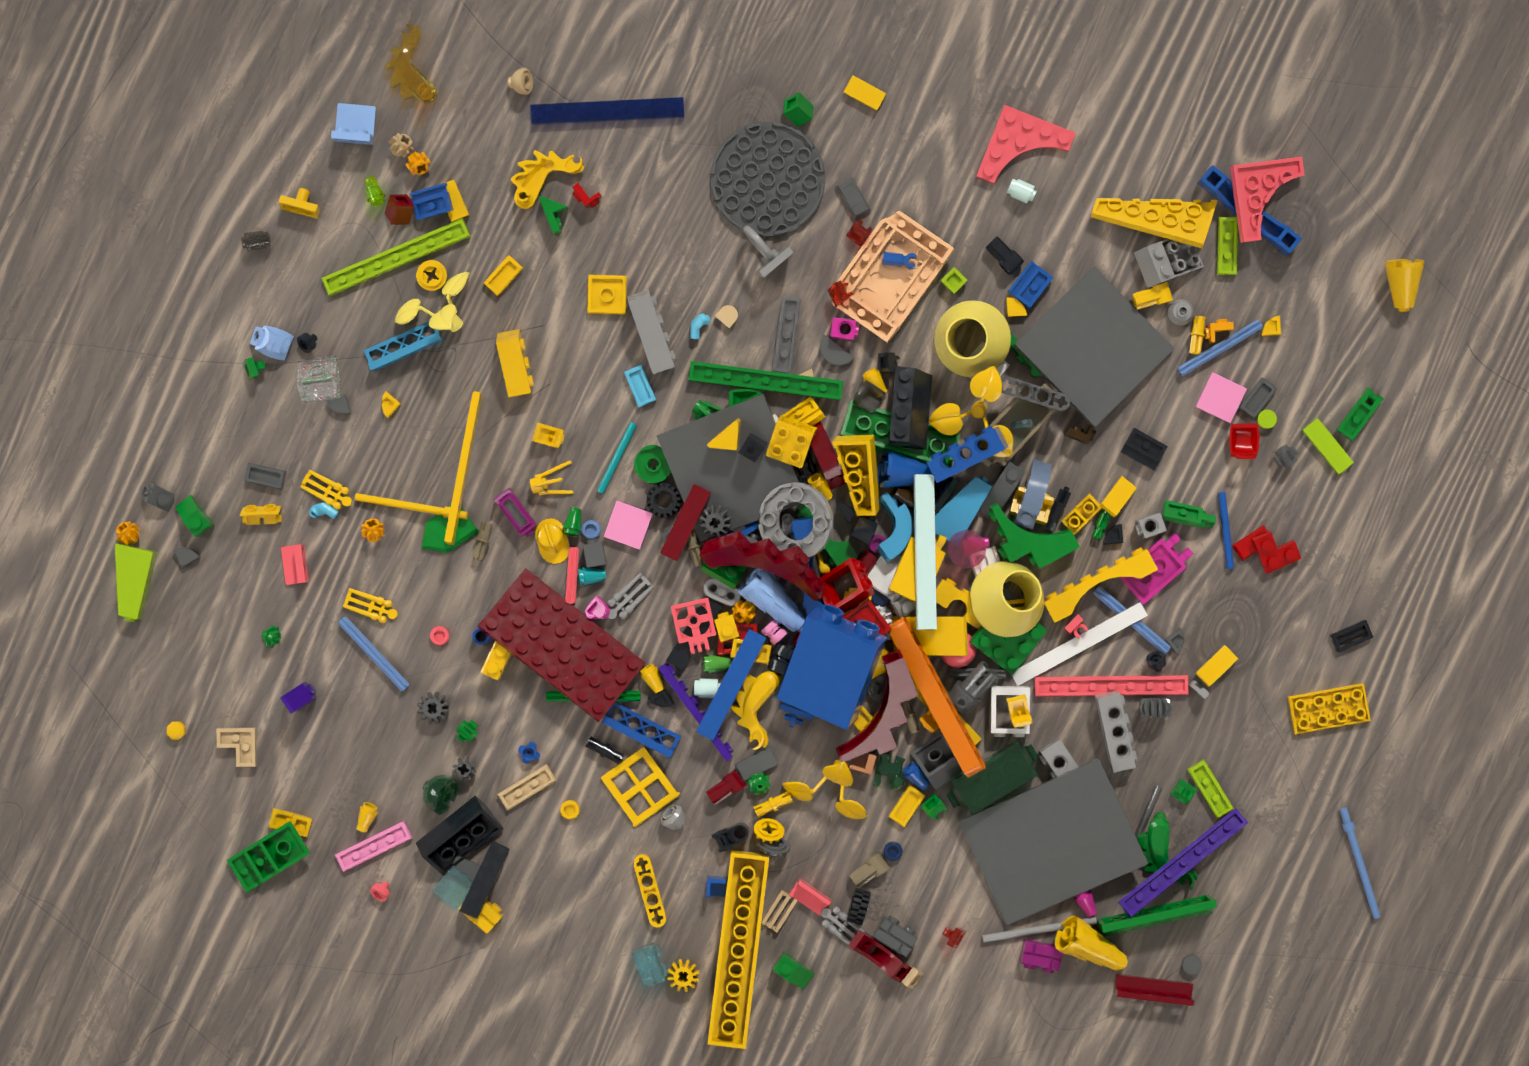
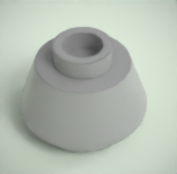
M1184 299L1173 301L1168 308V317L1176 325H1186L1194 316L1193 306Z
M672 805L667 808L661 816V824L671 830L681 829L686 819L682 807Z

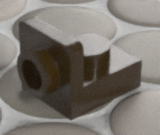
M1091 424L1088 426L1086 434L1083 433L1084 430L1082 428L1073 426V428H1067L1064 436L1087 444L1089 441H1093L1096 431Z

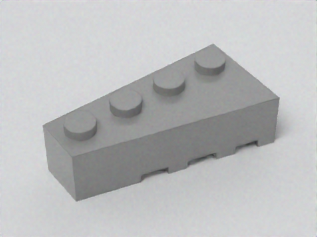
M648 289L627 296L652 373L655 374L675 367L673 362L677 360L674 351H669L667 344L671 342L668 333H663L661 326L664 325L661 314L657 315L655 307H658L655 295L651 296Z

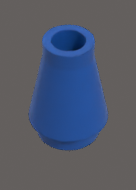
M911 762L903 769L904 777L917 785L921 790L929 786L930 781L926 778L918 764Z

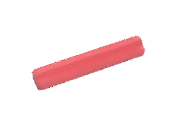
M570 547L568 553L565 602L568 604L576 602L579 548Z

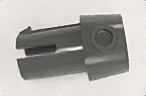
M981 661L963 682L957 680L948 693L954 707L964 715H967L981 703L980 698L995 682L998 683L999 676L993 668L981 681L978 680L987 671L988 664L984 661Z

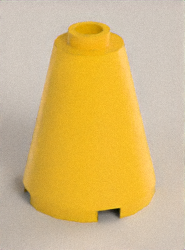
M1407 259L1385 261V270L1394 308H1398L1399 312H1408L1415 305L1424 268V260L1414 259L1413 263Z

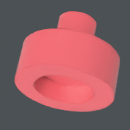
M385 881L382 884L375 883L370 889V894L375 899L385 902L390 895L387 889L389 884Z

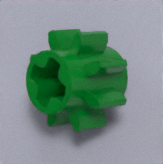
M464 720L455 730L459 733L456 738L462 743L465 740L470 743L479 733L476 730L478 725L473 720H470L469 723Z

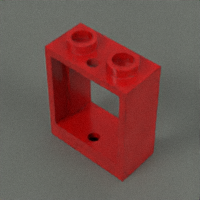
M849 558L819 578L825 584L822 594L825 604L835 606L846 613L875 594L872 588L873 584L868 578L865 571L866 567L861 560ZM851 571L858 590L840 601L833 582Z

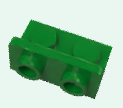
M704 563L701 571L734 590L747 566L730 565L710 568Z

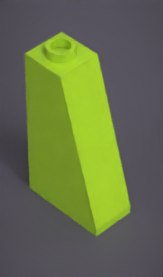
M116 543L118 615L123 616L125 621L135 622V620L142 619L158 552Z

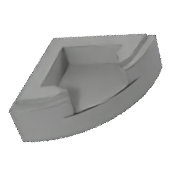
M1192 680L1188 684L1201 698L1206 699L1210 695L1197 681Z

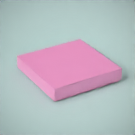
M1212 372L1195 407L1230 424L1247 388Z
M616 501L604 537L640 550L653 514Z

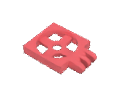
M709 598L672 605L671 610L678 642H689L691 654H695L694 646L696 645L698 652H703L701 644H705L706 651H709L710 647L707 637L717 635ZM699 604L707 610V614L698 615L694 605ZM683 607H687L688 616L685 619L678 620L677 616ZM691 617L697 618L696 624L690 623ZM709 621L710 626L704 634H700L699 625L702 622ZM689 626L692 629L693 636L689 637L680 631V627Z

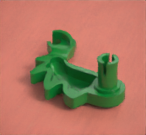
M1162 812L1156 813L1154 819L1150 821L1148 832L1138 834L1137 838L1139 844L1144 848L1142 850L1149 863L1145 865V871L1156 872L1170 861L1168 858L1170 824L1166 820V815ZM1191 869L1178 879V882L1183 885V880L1189 879L1190 889L1194 885V880L1197 881L1198 879L1197 873Z

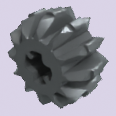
M711 505L710 510L704 509L705 515L700 516V519L704 521L700 523V527H706L703 532L706 534L710 531V537H713L715 533L717 537H721L722 533H728L727 528L732 527V524L728 522L732 519V516H726L728 509L722 512L721 505L718 506L717 510L714 505ZM714 518H717L716 520H720L718 525L712 523V520Z
M428 692V699L425 696H421V700L424 703L419 702L417 706L423 707V709L417 711V713L425 714L421 718L423 721L429 717L428 724L433 722V718L436 724L440 723L439 717L443 720L446 719L443 712L449 713L450 710L444 708V706L450 703L442 702L446 698L445 695L438 698L439 692H435L434 697L431 692ZM430 703H431L432 705H433V704H436V705H437V707H436L437 712H436V711H433V712L430 711V709H431Z
M1168 698L1141 699L1139 705L1140 716L1143 718L1170 717L1172 711L1171 700Z

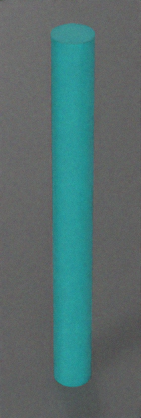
M629 423L597 489L598 492L604 494L636 429V424Z

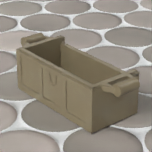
M1045 383L1041 386V387H1044V388H1047V389L1052 390V389L1049 388ZM1025 385L1019 394L1027 396L1030 392L1029 387ZM1039 393L1037 394V398L1040 402L1046 401V399L1042 397ZM1052 393V398L1049 402V405L1052 404L1053 398L1055 396L1054 393ZM1014 397L988 425L992 427L1003 425L1011 431L1013 435V454L1008 457L991 456L994 461L987 458L981 462L987 467L994 463L1004 467L1056 410Z

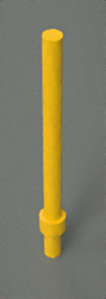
M359 493L355 494V501L443 515L444 518H449L451 507L445 506V508ZM460 511L459 518L467 520L468 512Z

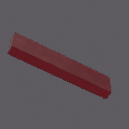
M693 484L660 551L661 554L678 561L711 494L710 491Z

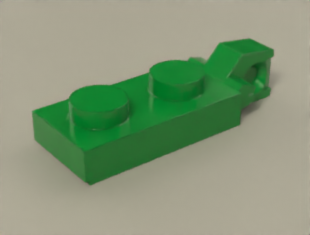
M1165 500L1163 504V520L1197 528H1213L1216 523V516L1206 514L1203 508Z

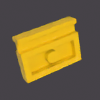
M811 396L782 415L811 426L825 418V415Z

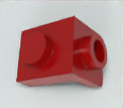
M579 183L572 187L575 191L572 195L578 203L582 201L586 208L589 206L593 208L601 202L599 199L602 196L599 192L589 198Z

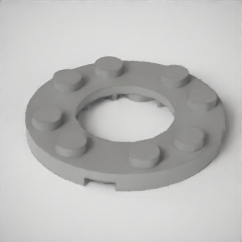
M799 482L780 485L766 496L760 507V524L758 525L763 540L769 538L780 551L799 546L810 558L818 554L827 545L833 530L831 507L825 496L813 486ZM793 502L804 504L813 515L812 531L802 540L788 538L780 528L779 518L781 511L786 505Z

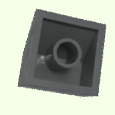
M942 732L911 752L935 790L963 772Z

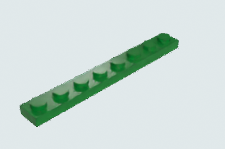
M691 361L689 381L841 400L843 381L695 361Z

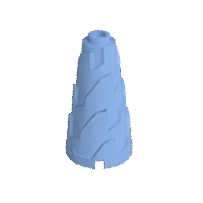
M756 568L746 578V586L742 583L737 592L764 613H768L779 624L782 623L792 632H800L806 618L798 610V606L786 594V590L776 580L773 573Z

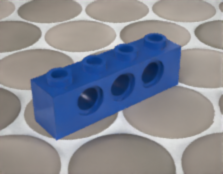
M992 426L981 430V435L976 437L973 434L964 439L965 443L961 445L955 443L947 447V452L942 454L939 451L931 455V460L927 464L936 482L938 483L1008 448L1009 446L999 427L992 428ZM980 440H985L988 443L987 449L980 447ZM964 448L970 450V458L963 455L962 451ZM946 457H951L954 460L953 466L947 465Z

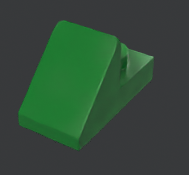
M543 196L539 197L553 234L562 233L560 230L563 227L560 217H555V215L568 210V207Z

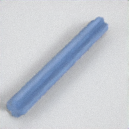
M1259 320L1252 322L1177 368L1181 376H1184L1263 328Z
M1099 586L1094 590L1093 594L1117 615L1127 610L1102 587ZM1139 620L1130 625L1160 652L1166 654L1170 650V645L1142 621Z
M343 617L338 622L344 631L400 691H404L409 686V683L347 617Z

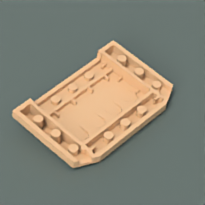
M897 211L896 214L878 223L835 285L832 304L888 343L947 263L954 248L901 211ZM884 252L901 253L904 256L910 253L916 254V259L908 261L910 264H915V269H908L903 265L902 267L883 265Z

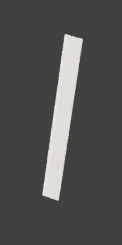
M1140 602L1080 635V639L1075 637L1018 668L1012 677L1017 686L1148 615Z

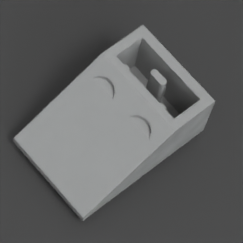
M1170 239L1134 252L1147 288L1204 267L1197 247Z

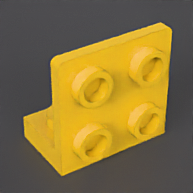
M780 415L776 422L766 456L802 468L817 428Z

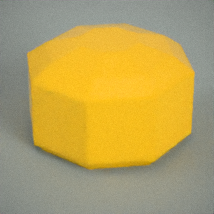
M173 721L167 726V735L172 740H179L186 735V726L181 721Z

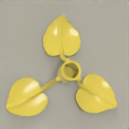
M463 272L457 274L445 283L442 294L447 295L446 299L449 305L444 306L438 313L434 314L426 308L419 306L421 303L419 299H412L399 309L395 323L399 325L409 323L415 318L418 311L422 310L432 316L429 321V326L432 329L450 330L451 332L458 331L462 327L463 321L456 315V306L453 305L451 296H456L463 289L470 273Z

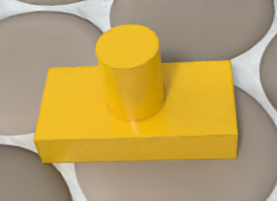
M299 188L296 199L280 196L279 205L282 210L318 219L320 214L317 204L307 202L310 191L307 189Z

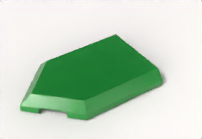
M436 514L425 522L421 549L449 553L478 533L479 530L469 516L467 520L459 518L454 545H449L444 541L448 518Z

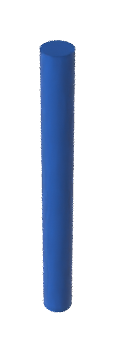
M1226 492L1218 493L1226 568L1232 569L1234 568L1227 499Z

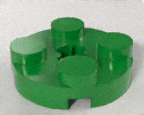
M646 446L639 451L635 458L634 468L636 474L643 481L659 483L664 481L671 473L660 446ZM651 459L658 460L659 462L655 470H651L652 467H648Z

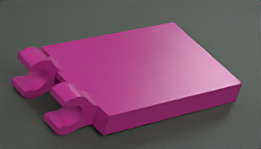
M1175 533L1166 541L1160 538L1148 549L1158 568L1157 571L1141 579L1119 577L1143 605L1187 568L1184 562L1193 555L1189 548L1184 549L1180 554L1173 548L1181 540Z

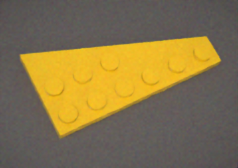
M1097 198L1091 218L1203 249L1218 200H1211V202H1201V200L1183 202L1181 199H1150V201L1133 199L1132 201H1122L1120 198Z

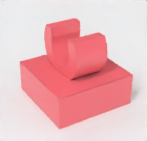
M1079 615L1064 628L1069 634L1074 631V635L1078 639L1081 638L1077 633L1079 628H1083L1086 632L1088 631L1087 626L1082 624L1084 620Z

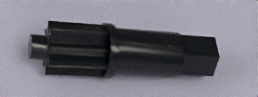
M1066 486L1064 489L1060 488L1044 528L1054 531L1071 495L1069 492L1070 488Z

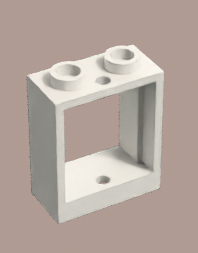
M990 687L989 732L994 733V737H1005V733L1013 734V737H1025V734H1030V724L1023 728H996V695L1025 694L1030 712V687Z

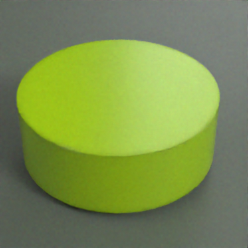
M1266 409L1259 412L1256 420L1261 428L1269 429L1276 424L1277 416L1272 410Z

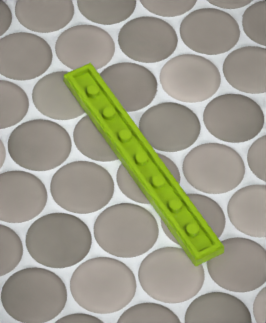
M462 218L322 277V281L328 295L332 296L471 236Z

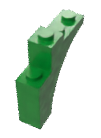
M994 503L988 506L990 512H988L990 519L993 523L996 522L999 527L997 529L998 535L1001 539H1005V541L999 543L1001 549L998 550L1003 560L1006 559L1011 563L1029 553L1027 558L1030 564L1040 569L1080 548L1072 530L1068 528L1060 532L1047 534L1029 532L1011 522L998 504Z

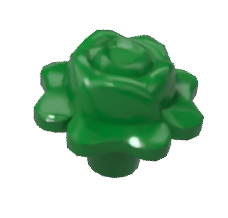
M271 625L269 629L262 632L265 647L273 648L280 642L281 633L278 626Z
M763 772L752 774V779L748 780L749 790L751 792L754 791L756 795L766 793L767 788L771 787L769 776H764Z

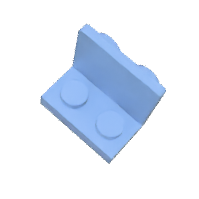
M338 103L335 131L332 130L331 139L335 142L373 145L376 107Z

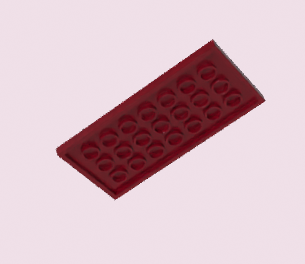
M526 568L477 626L598 723L645 665L642 659L590 618L586 617L585 614L572 604L566 603L562 596Z

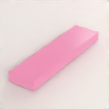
M404 820L335 854V857L344 872L413 837Z

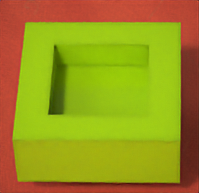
M955 267L941 279V282L953 294L968 281Z

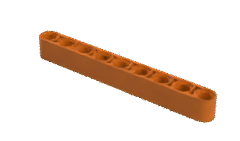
M903 616L889 624L892 628L889 634L897 649H900L908 670L962 771L969 778L984 770L986 766L909 621Z

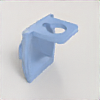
M263 325V328L256 326L250 344L255 346V350L270 358L285 361L294 336L275 327Z

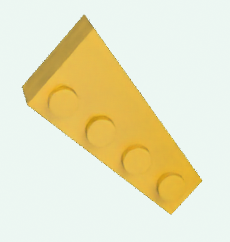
M874 435L836 436L832 444L836 449L839 464H841L856 515L874 516L880 510Z

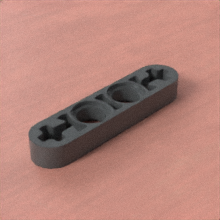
M1008 376L1001 377L1002 382L1007 379L1010 385L1018 382L1015 394L1011 393L1013 391L1011 388H1007L1006 391L1002 390L1003 394L1059 411L1066 410L1070 406V398L1064 393ZM1026 385L1029 387L1030 392L1027 396L1019 394L1020 386ZM1040 391L1048 393V399L1045 402H1040L1037 398V394ZM1052 393L1056 394L1054 396L1056 399H1060L1061 396L1064 397V401L1067 404L1062 405L1060 408L1058 403L1052 401V405H1049Z

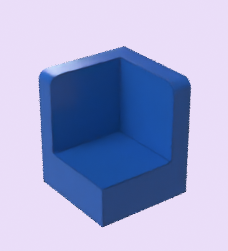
M708 875L706 898H710V896L726 897L727 877Z

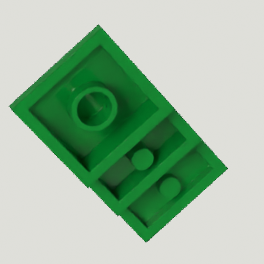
M290 820L232 856L227 862L247 893L310 854V851Z

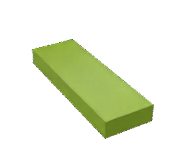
M1218 217L1217 275H1237V217Z
M1318 418L1302 429L1303 433L1337 475L1354 463Z
M1204 759L1187 769L1217 819L1234 809Z

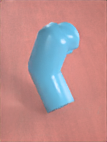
M702 313L691 321L690 339H699L700 328L710 323L709 315Z
M325 502L315 504L309 510V515L313 518L326 514L335 519L339 513L338 510Z

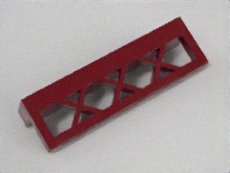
M1116 974L1114 993L1117 997L1194 1006L1192 998L1193 983Z

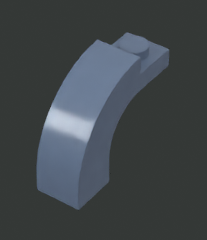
M1033 459L1014 524L1033 529L1047 491L1051 464Z

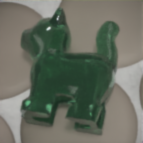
M887 753L881 754L880 761L875 770L874 787L880 786L881 776L891 777L889 780V789L891 791L904 787L905 781L901 775L905 758L896 756L894 763L889 762L892 755Z

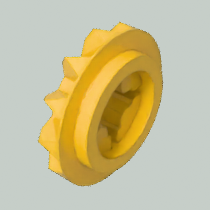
M435 260L423 262L418 267L416 273L419 285L429 291L440 289L446 283L448 276L446 268ZM433 270L436 271L435 275L437 276V278H439V280L432 279L431 281H429V276L425 273V271L432 273Z
M765 818L755 823L754 833L757 839H762L763 842L769 841L771 844L773 841L779 842L783 838L784 827L774 819Z

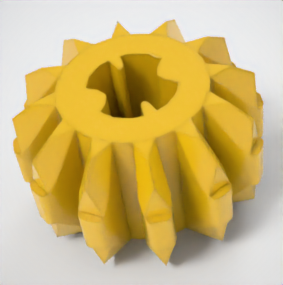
M679 959V966L673 962L672 967L674 969H668V973L672 975L668 976L667 980H674L670 986L678 985L677 991L679 992L681 987H684V991L688 992V985L694 989L695 984L693 982H699V978L696 975L700 972L699 970H694L696 967L695 963L689 966V959L686 960V964H683V960ZM683 971V974L687 972V979H684V977L681 979L680 972Z

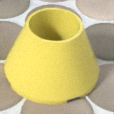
M964 301L952 306L940 318L934 336L935 349L941 362L950 371L960 376L974 377L977 373L991 366L997 369L1004 362L1011 346L1010 328L1004 316L992 305L981 301ZM968 320L978 321L986 332L984 348L973 357L961 355L954 344V334L957 328Z
M1008 561L996 562L981 570L972 583L970 590L972 612L980 625L990 633L1001 637L1020 636L1030 631L1040 620L1044 610L1043 589L1037 577L1025 566ZM1006 580L1014 582L1022 589L1025 597L1023 610L1014 609L1006 602L1003 596V584Z

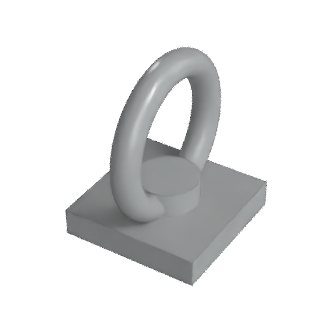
M750 226L743 228L747 238L763 256L761 260L764 265L756 271L761 278L766 277L794 253L789 247H784L779 252L775 249L771 250Z

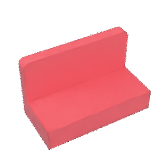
M304 544L281 547L286 585L309 582Z
M801 878L798 879L789 892L790 896L819 916H821L822 909L828 905L830 906L832 903L829 897Z

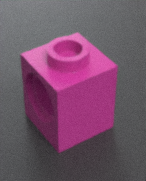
M833 317L830 338L853 341L854 337H858L859 331L856 320ZM843 324L848 325L850 333L842 334L840 326Z

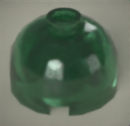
M437 775L426 781L423 786L425 805L439 815L445 813L450 808L447 806L450 800L454 802L459 792L457 780L447 775Z

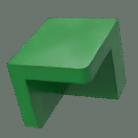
M799 92L784 100L783 114L799 127L813 119L814 106Z

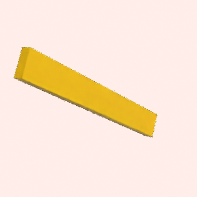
M476 391L472 393L444 539L449 545H454L482 401V394Z

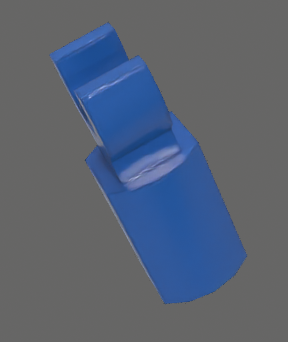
M884 252L883 265L902 267L903 265L908 269H915V264H910L908 261L916 259L917 255L910 253L904 256L901 253Z

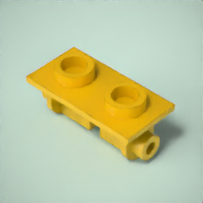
M275 504L258 507L256 505H247L243 507L240 513L242 523H246V525H260V518H263L264 524H278V522H282V515L279 514L282 506H276Z

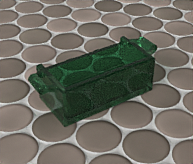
M1014 740L1008 746L984 759L983 761L986 766L984 770L969 778L964 772L952 778L953 787L946 796L953 808L966 806L970 814L973 815L1038 776L1032 765L1039 756L1032 744L1020 746ZM1024 748L1026 749L1027 753L1029 754L1030 758L1032 759L1031 762L1029 761V759L1027 758L1026 754L1024 753V751H1023ZM955 789L963 801L961 804L953 793Z

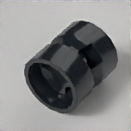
M777 642L773 651L775 657L770 658L767 668L785 675L794 649Z

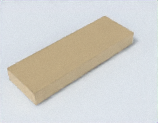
M546 764L497 795L508 811L557 779Z

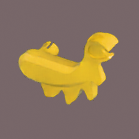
M535 150L533 154L537 157V161L525 160L518 162L519 167L524 169L525 172L517 173L511 178V181L517 186L514 196L516 205L525 210L533 207L548 174L552 171H563L569 174L582 172L585 166H583L581 156L580 162L574 163V155H570L566 159H560L553 151H549V156L547 157Z
M775 671L763 672L757 678L747 675L743 682L744 689L740 688L736 696L739 705L731 706V709L742 718L737 723L749 729V742L754 741V739L758 740L759 745L754 747V750L762 746L765 748L768 745V735L758 722L757 711L779 686V682L782 681V675Z

